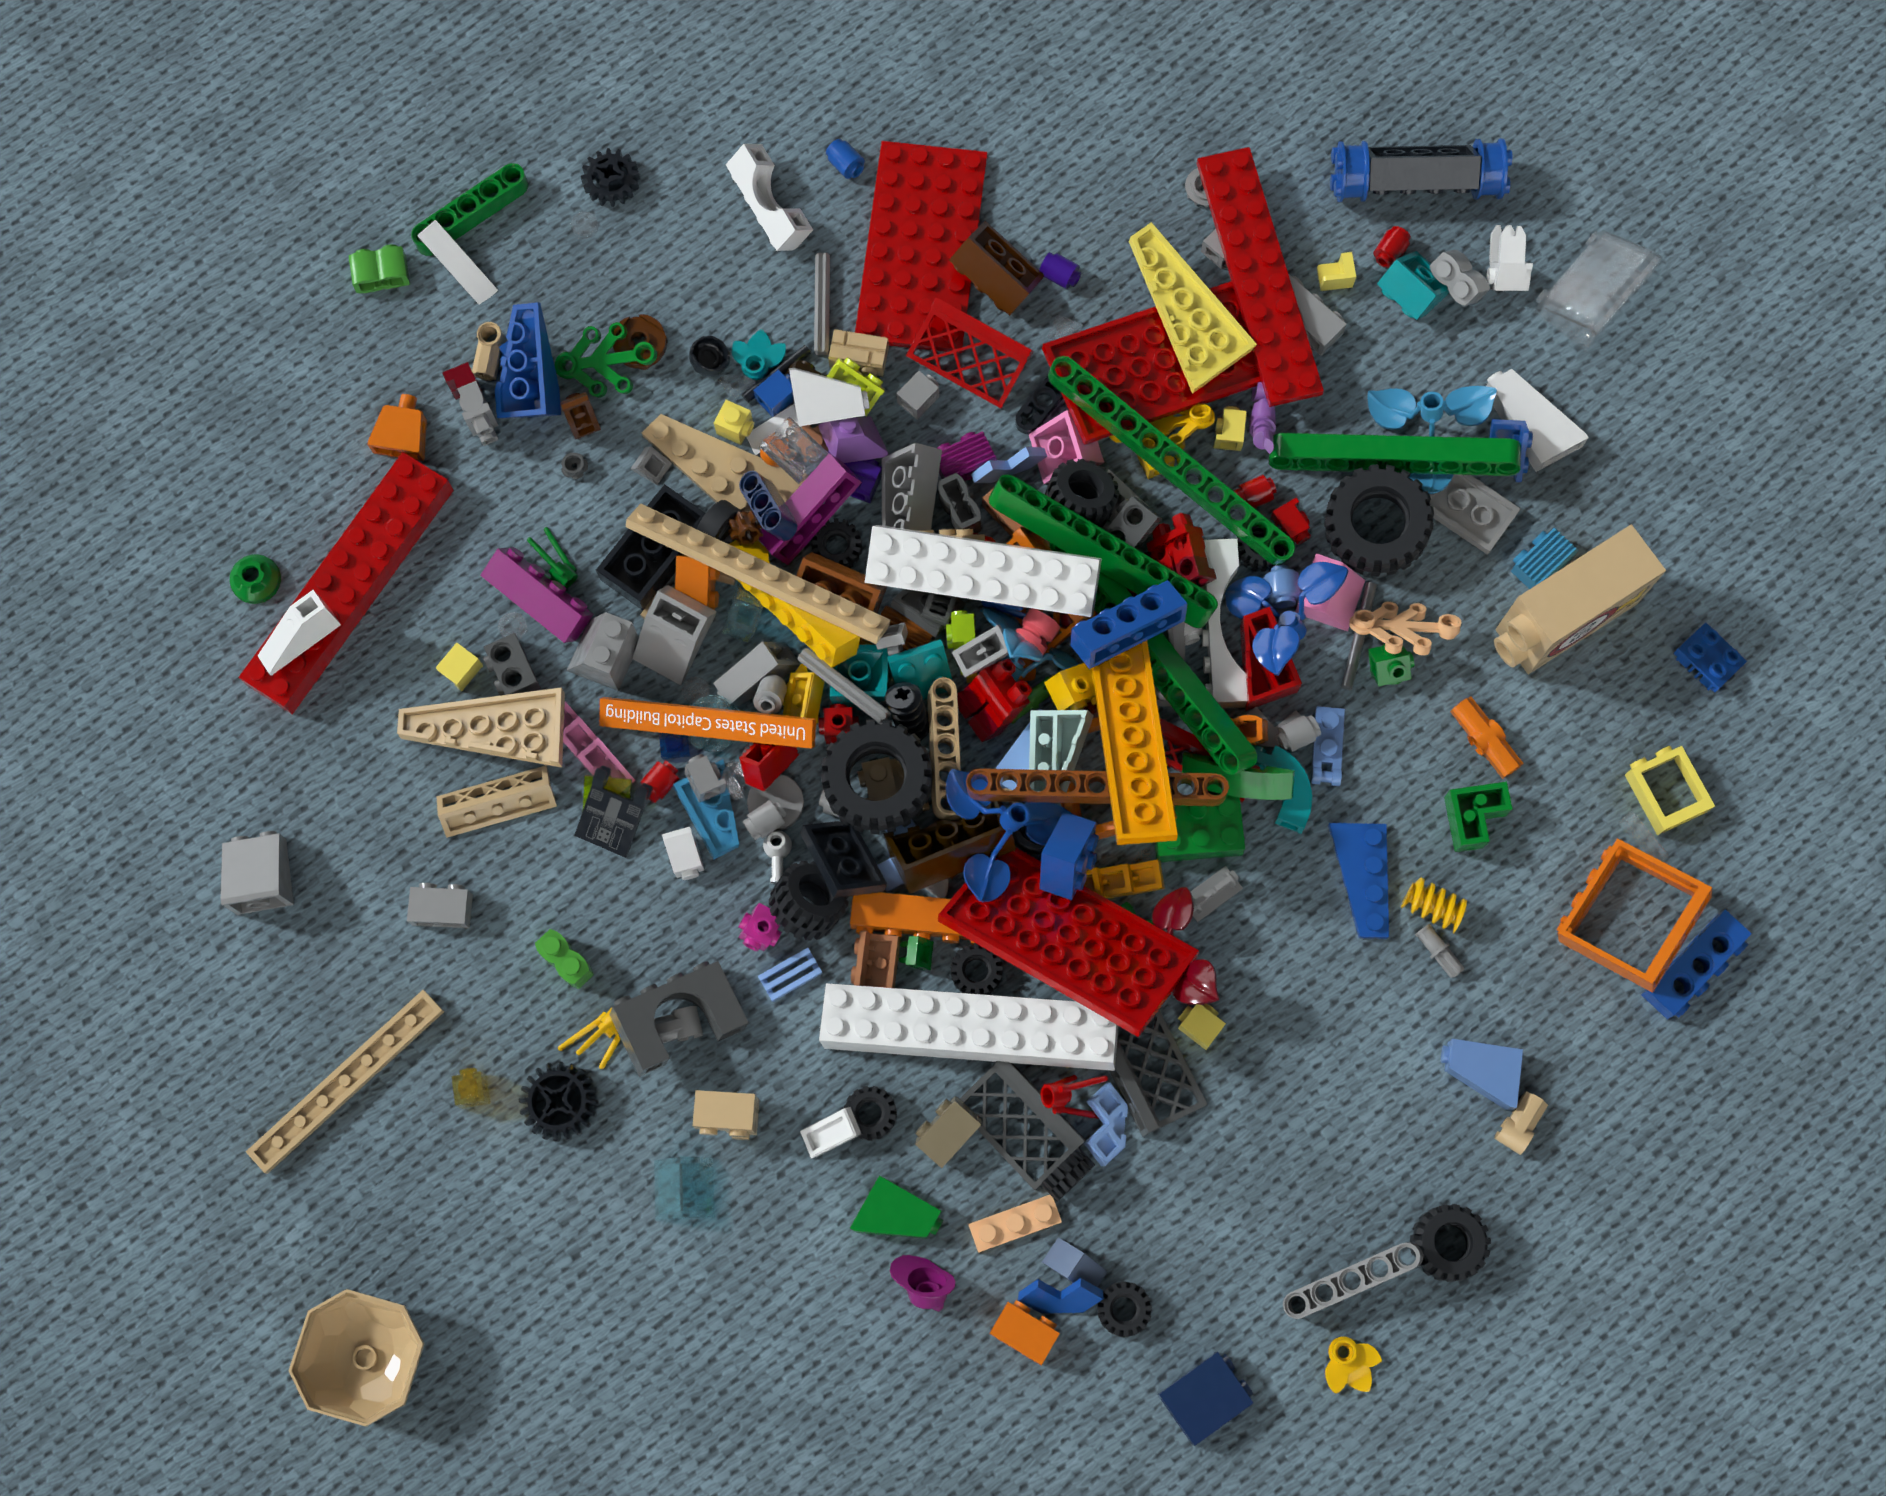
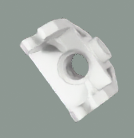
M1496 225L1490 235V268L1487 270L1488 284H1491V290L1529 291L1533 263L1525 262L1526 234L1521 226H1517L1516 231H1514L1512 225H1507L1502 231L1501 225Z

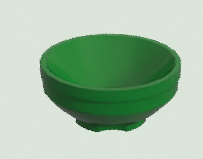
M252 554L243 557L233 566L230 573L232 591L245 603L260 604L268 601L277 593L281 584V573L278 566L264 555ZM247 569H258L259 576L255 581L247 582L244 580V573Z

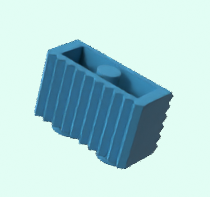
M1553 528L1548 534L1542 531L1533 540L1532 543L1535 546L1529 552L1523 549L1513 559L1515 566L1511 572L1525 586L1531 589L1565 567L1577 554L1578 549L1565 536H1562L1556 528Z

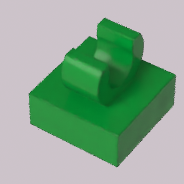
M909 936L908 941L901 942L900 944L901 947L907 948V956L899 958V962L919 970H931L934 942L919 936Z

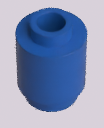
M836 139L828 146L826 150L828 161L846 179L856 178L862 173L865 160L847 141Z

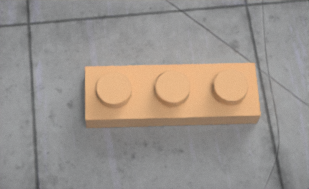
M1047 1195L968 1225L977 1251L980 1253L1060 1224L1062 1221L1054 1198L1051 1195Z

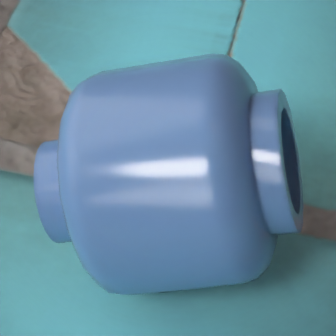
M1286 565L1272 567L1271 572L1267 573L1263 578L1272 589L1271 595L1266 599L1267 602L1279 609L1294 606L1301 593V589L1298 586V572L1289 569Z

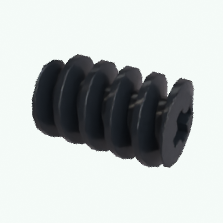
M910 682L896 683L891 686L885 694V700L895 727H898L899 724L907 727L908 733H914L921 741L929 733L928 712L920 689Z

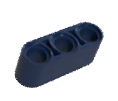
M752 470L745 473L739 482V488L761 527L781 541H788L793 538L798 525L776 486L756 471Z

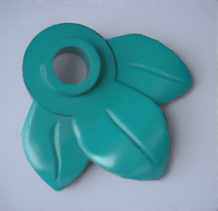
M762 329L758 330L749 339L748 343L734 341L732 345L734 360L741 365L743 374L751 380L763 378L770 368L778 366L783 361L786 354L785 343L772 345L769 337ZM754 364L760 365L758 370H751Z

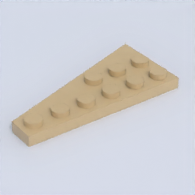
M662 414L642 432V436L714 502L727 500L745 512H749L751 508L740 491L739 482L748 471H756L776 486L784 502L807 479L781 466H770L756 455Z
M562 688L403 708L399 709L397 734L404 740L562 768L565 692Z

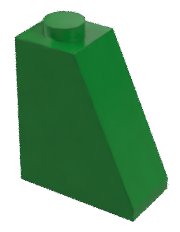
M879 1175L850 1229L856 1233L927 1239L930 1233L933 1235L937 1234L944 1220L939 1218L942 1213L941 1210Z

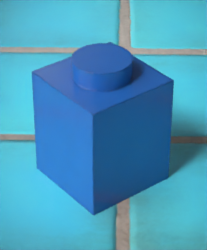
M779 370L754 389L756 401L772 417L782 412L794 402L790 375L784 376Z

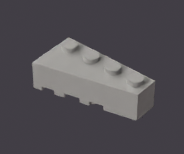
M914 443L882 458V526L915 531L931 530L942 454L941 449Z

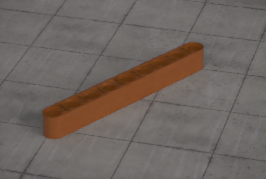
M979 768L971 771L966 779L967 792L972 799L977 801L1111 804L1106 771ZM1168 773L1173 805L1218 806L1226 799L1229 785L1226 778L1220 774ZM978 779H982L988 784L985 789L980 791L975 790L971 785ZM1006 780H1012L1017 784V787L1012 791H1005L1002 789L1001 784ZM1042 781L1045 783L1046 788L1043 791L1036 792L1030 787L1032 782ZM1065 781H1070L1076 788L1072 792L1067 793L1062 791L1059 786ZM1093 782H1100L1104 785L1105 789L1101 793H1094L1089 789V785ZM1181 784H1188L1192 787L1193 792L1189 795H1183L1178 791L1177 787ZM1212 784L1218 785L1222 789V793L1217 796L1211 795L1207 791V787Z

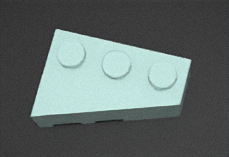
M1031 710L1029 770H1075L1094 715L1088 710ZM1038 780L1032 782L1030 787L1032 790L1040 792L1046 788V785ZM1070 781L1061 783L1060 789L1067 792Z

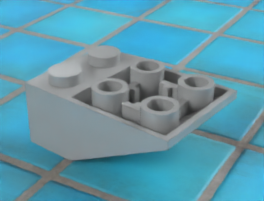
M667 585L657 591L646 614L632 659L682 685L717 612Z

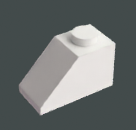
M687 827L662 834L675 876L677 878L682 877V880L698 877V872L704 871V867L692 829Z

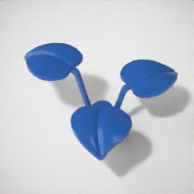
M1316 562L1307 566L1298 578V586L1303 591L1299 595V613L1285 611L1280 615L1270 603L1265 601L1271 595L1272 589L1269 583L1261 577H1244L1235 581L1227 588L1225 592L1226 605L1235 617L1243 619V616L1261 610L1263 605L1266 608H1271L1273 615L1278 621L1274 629L1264 628L1260 630L1253 640V652L1263 667L1277 676L1281 673L1284 666L1298 650L1300 640L1304 638L1307 632L1306 626L1302 621L1306 618L1304 614L1305 597L1312 605L1328 601L1345 582L1348 569L1329 562Z
M952 769L946 781V796L951 809L958 816L967 820L974 819L979 812L983 814L1000 813V824L1006 830L991 853L990 858L985 854H975L967 860L964 866V879L969 889L979 901L983 903L990 902L998 898L1006 890L1010 882V869L1007 863L995 860L1009 836L1013 832L1018 831L1022 826H1026V834L1030 840L1039 845H1046L1063 811L1072 813L1058 804L1045 802L1013 803L1008 808L1001 806L1000 808L987 809L985 807L991 801L974 800L967 792L966 779L970 772ZM978 779L971 786L975 790L980 791L985 789L988 784L986 781Z

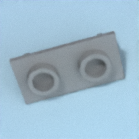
M1225 866L1191 891L1194 902L1193 917L1197 923L1243 889L1238 882L1239 877L1233 870L1229 871Z

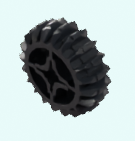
M558 1062L557 1071H555L554 1066L551 1063H547V1073L537 1068L536 1073L539 1076L537 1080L532 1076L527 1077V1080L532 1083L531 1088L522 1086L521 1091L527 1093L528 1097L519 1098V1103L528 1104V1107L522 1108L520 1114L531 1115L524 1123L526 1126L536 1123L532 1133L537 1135L543 1129L542 1138L548 1140L553 1132V1140L555 1142L560 1141L561 1133H563L565 1139L569 1141L572 1139L570 1130H574L580 1136L582 1134V1130L579 1127L581 1123L588 1128L591 1126V1123L585 1118L587 1115L591 1117H596L597 1115L589 1107L599 1105L598 1100L590 1099V1096L596 1095L598 1090L596 1088L587 1089L594 1081L591 1077L582 1080L586 1074V1071L580 1069L575 1074L576 1065L571 1063L565 1071V1064ZM558 1078L570 1079L567 1085L564 1084L557 1090H552L545 1085L549 1081ZM577 1086L582 1097L579 1111L571 1103V1098ZM539 1092L546 1098L544 1114L541 1117L536 1108ZM551 1093L555 1097L558 1096L560 1098L561 1094H563L562 1101L569 1110L559 1106L554 1109L556 1103L548 1094ZM561 1113H566L573 1118L562 1125L547 1124L551 1118L554 1119Z

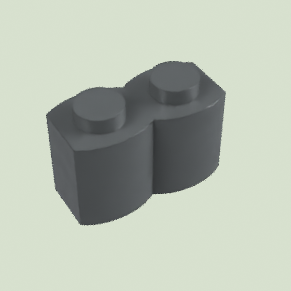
M955 473L938 481L939 502L944 511L951 516L953 529H973L974 533L980 532V510L977 504L968 497V488L963 478Z

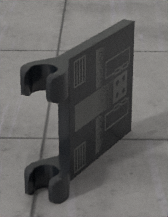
M602 765L595 770L592 786L574 836L626 858L653 787L643 783L636 789L634 800L608 790L604 787L610 777L611 769Z

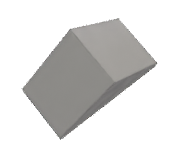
M1000 624L952 652L964 677H968L998 663L1008 655L1003 637V629Z

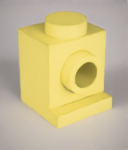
M1234 406L1224 407L1222 418H1217L1215 449L1241 451L1244 442L1246 411Z

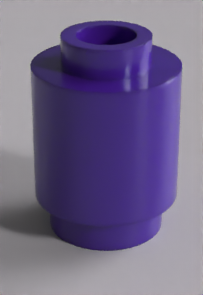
M1051 252L1046 255L1039 269L1045 278L1065 289H1068L1070 286L1075 287L1082 274L1079 272L1080 265L1058 253L1054 255Z

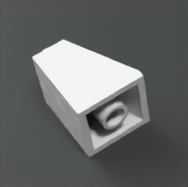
M797 368L789 369L799 426L865 416L864 409H869L867 392L861 391L859 385Z

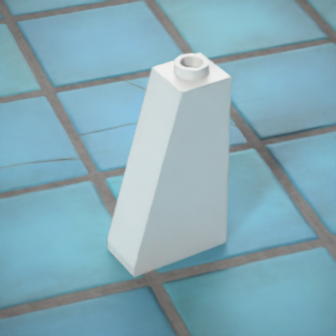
M1513 369L1502 373V371L1496 372L1487 379L1488 383L1486 386L1496 388L1497 390L1493 407L1502 420L1526 421L1529 431H1532V446L1527 448L1526 457H1528L1535 472L1584 446L1589 438L1587 434Z

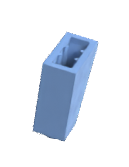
M1451 1039L1448 1041L1447 1046L1443 1045L1441 1063H1445V1072L1503 1109L1512 1111L1517 1108L1523 1049Z

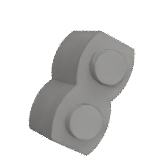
M1458 250L1443 252L1430 265L1434 277L1440 283L1447 285L1453 299L1461 305L1466 306L1477 303L1490 290L1486 278L1478 271L1473 270L1469 259Z

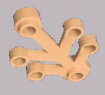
M1384 602L1380 608L1373 612L1369 610L1356 611L1349 621V626L1353 631L1360 635H1373L1385 643V650L1391 654H1398L1402 651L1403 638L1414 645L1413 651L1416 654L1428 655L1431 650V640L1421 637L1414 632L1439 633L1443 639L1451 640L1459 634L1461 628V619L1452 614L1440 616L1438 623L1417 622L1424 620L1426 615V607L1420 603L1411 604L1409 609L1397 615L1398 605L1393 602ZM1384 630H1390L1398 636H1392Z

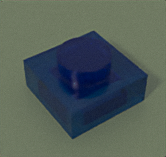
M659 733L662 760L690 757L689 736Z

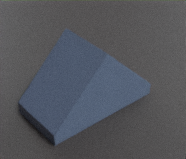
M1059 1237L1042 1261L1043 1264L1070 1283H1074L1082 1278L1098 1287L1107 1274V1271L1089 1256Z

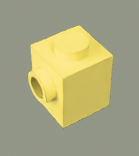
M725 400L714 421L716 434L741 445L745 437L751 434L754 427L751 410Z
M1201 1004L1195 1005L1194 1008L1188 1005L1178 1018L1182 1022L1178 1029L1207 1050L1226 1023L1217 1017L1219 1013L1208 1004L1203 1006Z

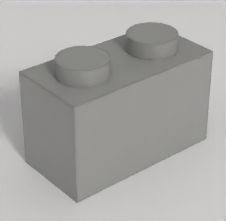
M420 883L419 887H410L407 922L412 926L470 928L473 894L465 889L464 885L449 884L448 889L437 888V885L432 883Z

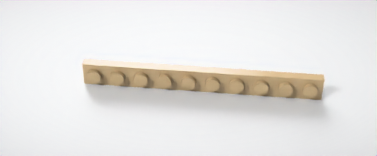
M641 503L627 518V528L874 644L879 642L889 627L890 619Z

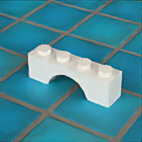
M743 144L726 164L732 179L737 183L744 195L745 201L750 205L757 217L758 223L765 230L770 243L775 247L776 251L795 250L813 229L800 208L783 209L775 201L771 191V175L775 165L763 145Z

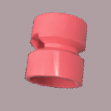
M1031 608L1021 622L1023 628H1017L1016 632L1021 634L1025 640L1034 644L1044 655L1048 649L1046 643L1054 640L1061 627L1045 613Z

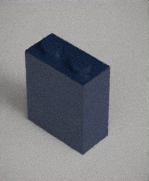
M1214 1352L1157 1394L1193 1446H1196L1253 1404L1250 1398L1253 1395L1252 1390L1244 1379L1241 1381L1237 1380L1232 1373L1236 1368L1226 1354L1221 1356L1218 1352Z

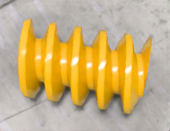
M1422 877L1415 883L1413 882L1401 904V908L1403 909L1408 903H1411L1410 913L1413 914L1421 908L1422 919L1431 913L1433 924L1441 918L1443 919V929H1446L1450 924L1454 925V934L1466 912L1467 900L1463 898L1456 904L1457 895L1452 893L1445 898V888H1441L1435 893V883H1430L1424 888L1425 879Z

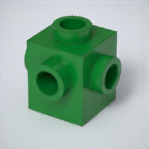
M1385 644L1368 649L1370 672L1378 686L1396 685L1411 679V668H1414V658L1411 651H1407L1403 645L1402 651L1398 654L1388 653L1385 650Z

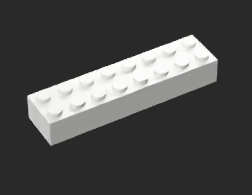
M875 525L872 526L865 583L1092 617L1102 558Z

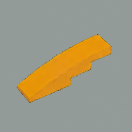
M1158 859L1132 865L1126 863L1101 869L1097 867L1092 870L1088 869L1084 885L1107 899L1165 889L1161 862Z

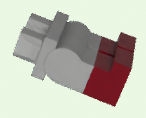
M466 362L442 372L455 400L459 399L463 410V418L472 435H478L483 446L499 440L494 430L499 425L485 400L469 363Z

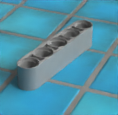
M1413 1242L1401 1243L1292 1291L1284 1298V1311L1291 1318H1303L1413 1270L1423 1261L1422 1249ZM1405 1247L1413 1249L1416 1254V1260L1411 1265L1405 1264L1401 1260L1400 1254ZM1378 1259L1385 1261L1388 1265V1273L1384 1277L1376 1275L1373 1271V1264ZM1349 1272H1355L1360 1277L1361 1282L1357 1289L1350 1288L1346 1284V1276ZM1322 1284L1329 1285L1333 1290V1297L1329 1301L1323 1300L1319 1296L1318 1291ZM1295 1296H1300L1305 1301L1306 1307L1302 1313L1296 1312L1292 1308L1291 1302Z

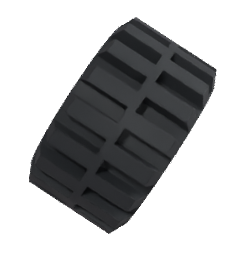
M1071 459L1067 460L1066 464L1061 463L1054 470L1045 495L1102 528L1109 521L1119 497L1118 483L1113 481L1114 476L1111 472L1107 473L1105 467L1102 465L1099 467L1093 461L1085 462L1084 459H1078L1075 462Z
M801 861L799 864L794 863L787 868L772 889L771 897L769 898V905L772 906L770 913L772 916H776L775 922L777 925H782L784 927L783 931L793 933L795 938L800 939L802 936L808 941H811L813 937L818 940L822 939L824 935L827 936L846 912L849 903L846 900L849 896L838 898L832 896L814 861L810 864L807 861ZM804 897L808 898V899H809L810 901H812L814 904H811L810 902H808Z
M1446 1204L1428 1210V1212L1419 1217L1420 1220L1412 1228L1414 1233L1410 1235V1242L1416 1243L1422 1249L1423 1261L1419 1266L1424 1269L1423 1272L1428 1276L1432 1275L1434 1279L1439 1281L1453 1282L1471 1277L1478 1273V1269L1484 1267L1486 1264L1484 1260L1490 1255L1488 1245L1491 1244V1237L1487 1238L1486 1232L1489 1230L1487 1225H1482L1480 1222L1482 1218L1478 1214H1472V1210L1467 1207L1462 1208L1457 1204ZM1442 1226H1455L1465 1237V1253L1456 1261H1448L1442 1258L1435 1248V1234ZM1410 1249V1250H1411V1254L1414 1255V1254H1415L1414 1250H1413V1249Z

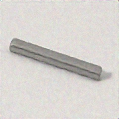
M817 253L815 255L814 353L818 356H825L829 354L830 255L828 253Z
M805 648L799 654L798 661L878 723L882 724L883 719L887 720L890 717V712L834 668H831L826 662L819 659L808 648Z

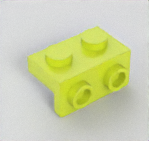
M847 357L845 361L838 358L826 377L859 385L861 391H866L869 409H864L867 417L879 397L885 392V388L881 386L883 381L871 373L866 376L858 371L860 366Z

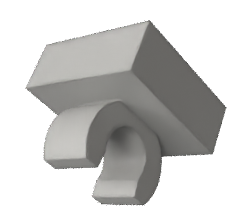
M906 624L890 625L876 644L877 649L887 648L889 656L900 653L903 650L902 644H905L908 635Z

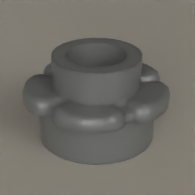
M569 453L561 462V471L568 478L579 479L588 470V462L579 453Z

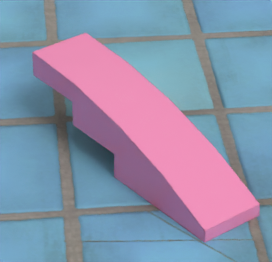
M565 701L563 743L593 776L595 770L602 765L609 767L611 774L604 788L620 794L635 779Z

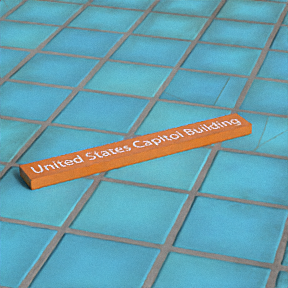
M610 697L600 698L599 726L811 749L815 747L816 718Z

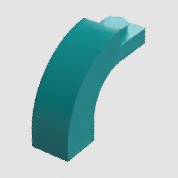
M1252 745L1257 753L1255 765L1259 766L1261 770H1264L1266 766L1295 771L1293 798L1282 800L1275 824L1301 834L1306 826L1312 807V789L1304 768L1289 752L1276 745L1271 755L1267 754L1264 748Z

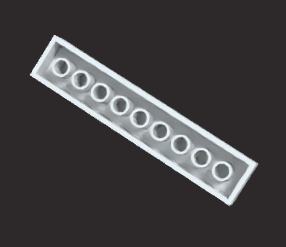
M826 983L819 1041L824 1049L1115 1071L1119 1026L1076 1001Z

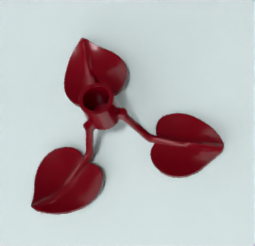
M1187 887L1178 888L1164 896L1157 903L1152 915V920L1156 927L1164 931L1167 930V933L1174 936V930L1181 931L1188 926L1194 911L1193 896ZM1204 959L1191 962L1172 991L1173 996L1179 1002L1190 1005L1219 1001L1214 966Z

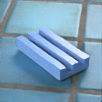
M806 948L760 974L758 978L771 1001L774 1002L823 973L809 948ZM805 957L808 958V961L804 962L803 964L797 966L796 968L790 970L789 972L783 974L775 980L769 983L767 982L766 979L772 977L773 975L779 973L780 971L786 969L787 967L793 965ZM813 967L814 970L775 993L772 991V988L805 969Z

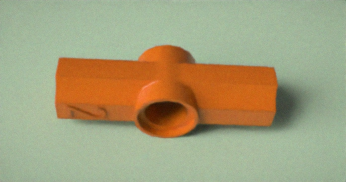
M1471 696L1461 701L1450 711L1468 734L1467 738L1471 746H1476L1477 749L1475 751L1479 755L1486 757L1502 779L1515 772L1524 764L1507 743L1506 735L1501 726L1495 720H1489Z

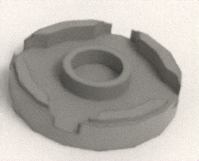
M780 775L765 791L754 787L749 790L747 798L749 813L768 800L772 804L778 802L787 816L783 818L785 824L777 829L779 831L791 827L802 815L804 807L802 791L797 783L788 776Z

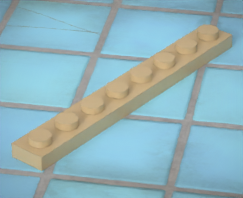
M422 990L254 1143L246 1153L264 1173L268 1174L441 1016L444 1011L425 990Z

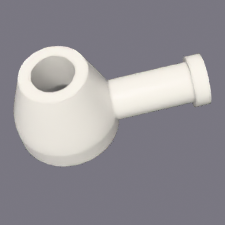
M775 830L766 836L763 841L765 853L772 858L771 884H776L783 875V858L790 853L792 848L790 837L785 832ZM780 838L782 842L779 846H773L771 844L772 840Z

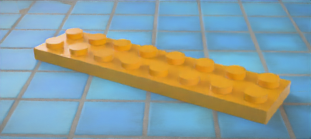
M1146 640L1092 668L1117 845L1177 841L1178 836L1149 649Z

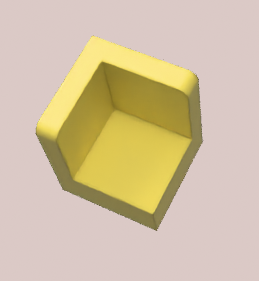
M1352 252L1341 253L1338 263L1317 266L1320 291L1353 288L1356 272Z
M456 643L437 665L436 669L452 681L460 691H463L483 665L476 656Z

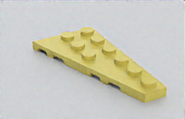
M1152 222L1130 237L1129 244L1193 394L1250 353L1257 344Z

